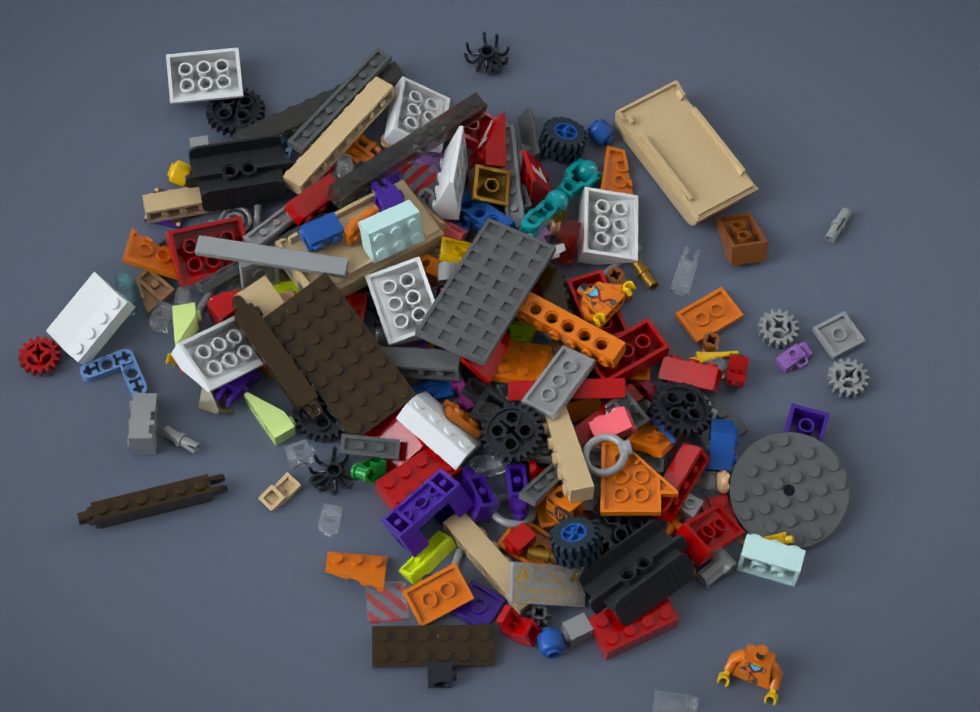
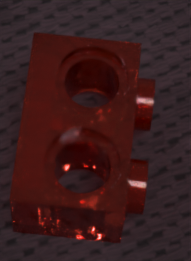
M563 219L558 233L557 244L564 243L566 250L559 253L560 257L555 258L554 261L572 265L577 251L581 229L580 222Z

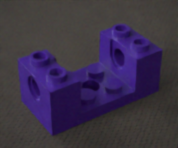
M440 468L381 519V522L394 540L413 557H416L429 545L419 530L422 525L426 524L444 506L448 505L453 513L460 518L474 506V503L461 484Z

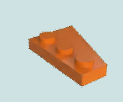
M610 146L606 147L600 189L633 195V185L629 177V166L625 150Z
M328 552L325 572L346 580L353 579L359 581L360 585L366 587L368 585L377 588V591L383 593L388 557Z

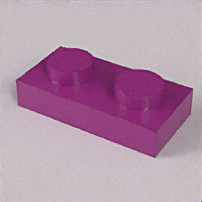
M461 375L460 381H450L453 392L456 391L459 397L457 398L459 408L463 409L464 412H471L474 404L461 394V390L465 386Z

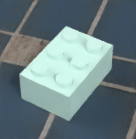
M410 200L358 222L364 252L373 263L425 241L420 212Z
M747 534L736 570L795 587L806 550H802L796 545L788 546L782 544L778 540H767L757 534Z

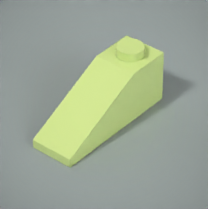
M195 302L172 306L175 346L177 343L196 335L199 330V321H202L200 309H196Z
M248 392L244 394L245 403L275 446L296 435V423L291 416L288 417L281 409Z

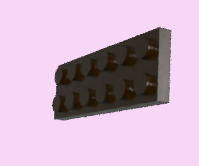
M494 624L372 626V668L428 667V662H452V667L495 666Z

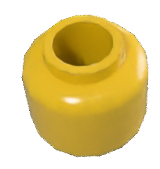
M181 160L175 163L172 162L167 173L169 181L178 186L186 187L185 176L192 174L191 166Z

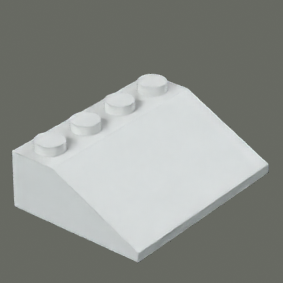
M238 48L166 54L170 104L243 97Z
M402 76L394 87L396 97L390 102L383 141L400 149L441 153L450 98Z
M459 126L445 150L444 158L440 159L441 172H438L437 177L439 186L435 187L436 200H433L432 210L441 219L459 220L468 170V156L463 126Z
M590 187L584 188L579 197L577 262L603 265L638 261V195Z
M420 257L366 275L365 278L389 346L422 340V338L415 336V331L434 303L435 298Z
M94 272L46 331L78 363L85 364L94 359L134 310L135 306Z
M234 316L177 343L171 353L181 370L208 392L263 366L261 360L234 324Z
M427 391L417 394L404 406L396 419L456 470L483 444L481 438L478 437L476 439L448 419L444 412L445 407Z

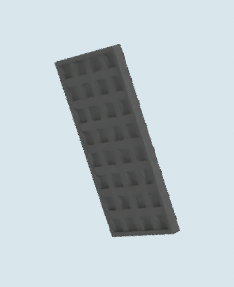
M488 218L416 329L415 336L485 367L556 252V247Z

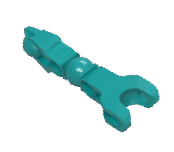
M582 157L578 158L576 162L566 169L561 179V185L556 190L550 191L545 200L537 207L532 208L524 216L518 231L537 238L557 213L564 211L568 203L574 198L580 197L585 187L592 188L594 183L601 179L603 173L598 172L594 162L582 160ZM574 173L580 181L579 183H577V181L572 180Z

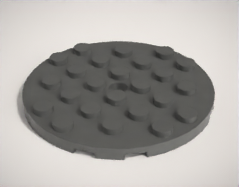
M782 432L759 439L743 452L732 472L729 495L736 519L750 535L757 534L765 537L786 532V536H794V543L788 544V546L796 545L801 549H805L826 539L840 524L848 505L849 484L842 463L828 446L805 434ZM784 487H793L795 489L794 495H785Z

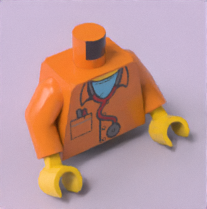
M627 281L624 284L597 282L592 288L582 283L577 289V293L583 296L580 307L584 320L595 324L598 328H602L623 306L624 294L632 296L631 289H636L632 281Z
M751 644L745 650L740 649L733 652L724 666L725 671L718 674L717 683H719L721 678H725L724 687H727L730 681V673H732V676L762 688H771L766 694L764 702L767 703L768 698L772 697L774 699V706L778 700L776 691L779 690L783 675L779 664L776 662V655L769 652L765 645L754 646Z

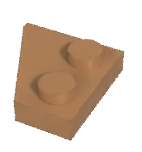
M144 270L135 278L148 316L175 294V289L157 273Z

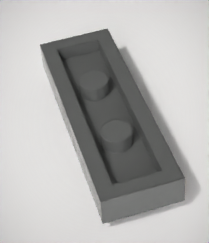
M342 434L340 454L399 460L401 440Z
M552 462L519 492L518 498L536 507L562 483V480L558 479L557 465H554Z

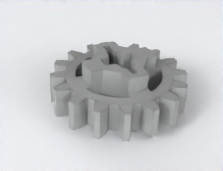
M779 308L777 312L771 309L770 314L765 312L763 318L760 317L757 330H759L758 336L763 337V343L769 342L768 347L774 344L776 349H778L779 345L786 348L787 343L792 345L793 341L797 339L799 327H797L798 321H793L794 315L788 316L787 310L781 313Z
M840 358L838 363L833 362L832 367H829L826 378L829 381L828 387H834L832 392L838 391L839 397L845 394L846 399H849L850 395L856 398L857 394L862 395L864 389L868 386L869 376H866L868 370L862 369L863 363L857 365L856 359L850 362V358H847L846 362H844Z

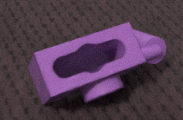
M801 342L799 345H793L778 356L775 364L786 374L788 371H792L794 367L802 369L809 363L808 358L813 353L806 342Z

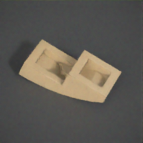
M287 472L274 486L271 484L258 499L273 512L287 502L303 486Z

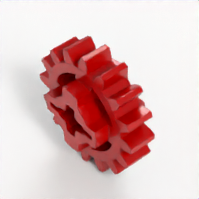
M36 336L35 341L29 338L30 343H23L24 349H19L20 355L18 359L21 368H24L27 374L31 371L33 377L37 373H39L40 377H43L44 372L50 375V369L56 370L55 364H60L59 357H61L58 344H55L53 339L48 341L46 336H44L43 340Z

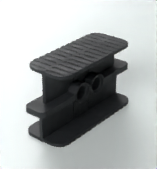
M278 135L199 145L189 150L192 174L186 175L185 180L187 188L199 187L202 207L207 212L282 201L286 197V184L283 174L293 166V160H284L281 138Z
M654 519L648 521L619 544L605 552L599 559L595 560V563L583 568L579 573L578 579L584 593L591 597L588 601L591 610L598 614L609 607L617 615L622 625L629 626L692 580L694 569L689 556L682 553L688 547L685 537L678 534L671 538L662 529L660 522Z

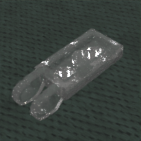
M687 246L684 249L682 258H680L670 288L671 293L685 297L689 295L701 250H696L694 260H686L690 252V247Z

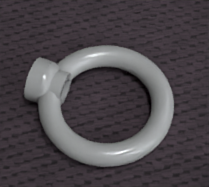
M610 433L594 436L585 444L582 450L589 473L598 477L616 474L624 467L628 456L634 454L629 439L623 441L619 436ZM610 441L615 443L620 452V458L617 463L606 469L594 467L589 460L591 449L600 442Z
M493 493L499 504L492 515V518L497 523L506 527L516 528L521 522L528 525L535 519L536 507L530 504L529 513L525 520L518 521L504 518L497 510L502 502L508 501L507 493L501 495Z

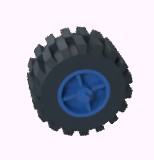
M553 117V119H548L544 123L538 141L540 152L546 158H549L550 161H556L559 164L574 163L582 156L588 138L587 132L583 129L582 125H579L577 121L571 120V118Z
M568 517L566 520H561L559 524L556 523L554 529L550 531L549 540L557 564L560 563L562 567L567 566V569L588 567L589 564L595 563V559H599L600 553L603 552L599 527L595 524V521L589 520L588 517Z

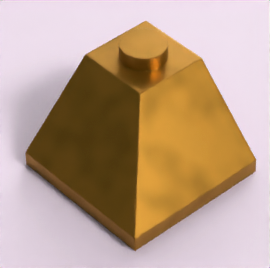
M475 164L469 171L467 189L471 200L507 207L511 171Z

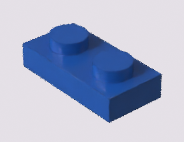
M436 380L411 386L416 394L427 391L437 401L453 398L449 380Z

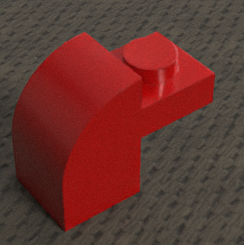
M730 353L724 385L743 388L749 356Z
M504 605L496 620L501 627L499 631L507 638L521 645L534 647L537 642V636L542 632V629L533 619L521 617L510 605Z

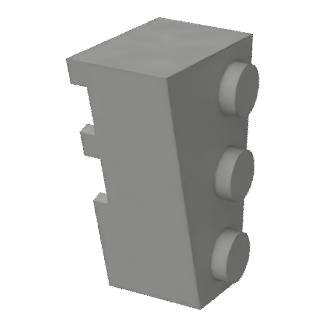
M134 393L133 401H130L129 405L131 418H129L128 448H131L133 455H156L159 412L157 393Z

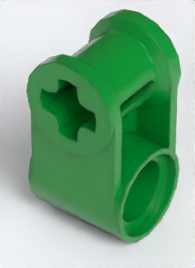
M371 458L356 462L351 468V477L356 480L361 479L366 484L375 483L376 480L386 475L387 460Z

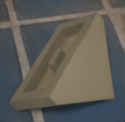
M202 387L199 409L216 414L231 415L233 413L231 407L226 405V395L220 401L216 399V395L220 391L219 388L208 392Z

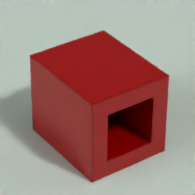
M521 522L505 537V548L511 555L515 554L519 558L528 550L529 546L536 543V534Z

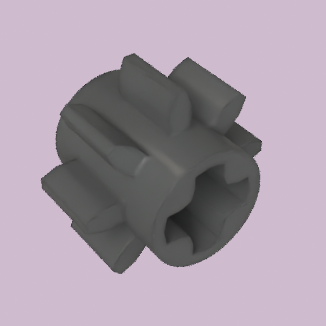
M531 604V611L527 612L526 617L533 619L538 626L544 625L547 627V620L552 618L551 614H547L549 606H534Z

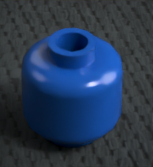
M596 119L587 129L589 131L588 137L598 146H602L604 143L608 145L614 139L612 135L614 127L604 119Z
M552 626L545 627L537 636L539 650L543 656L551 659L562 655L566 645L563 634L559 629H554Z

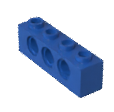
M464 188L459 219L465 225L473 227L478 233L486 220L490 218L516 229L515 221L488 203L471 200L468 190Z

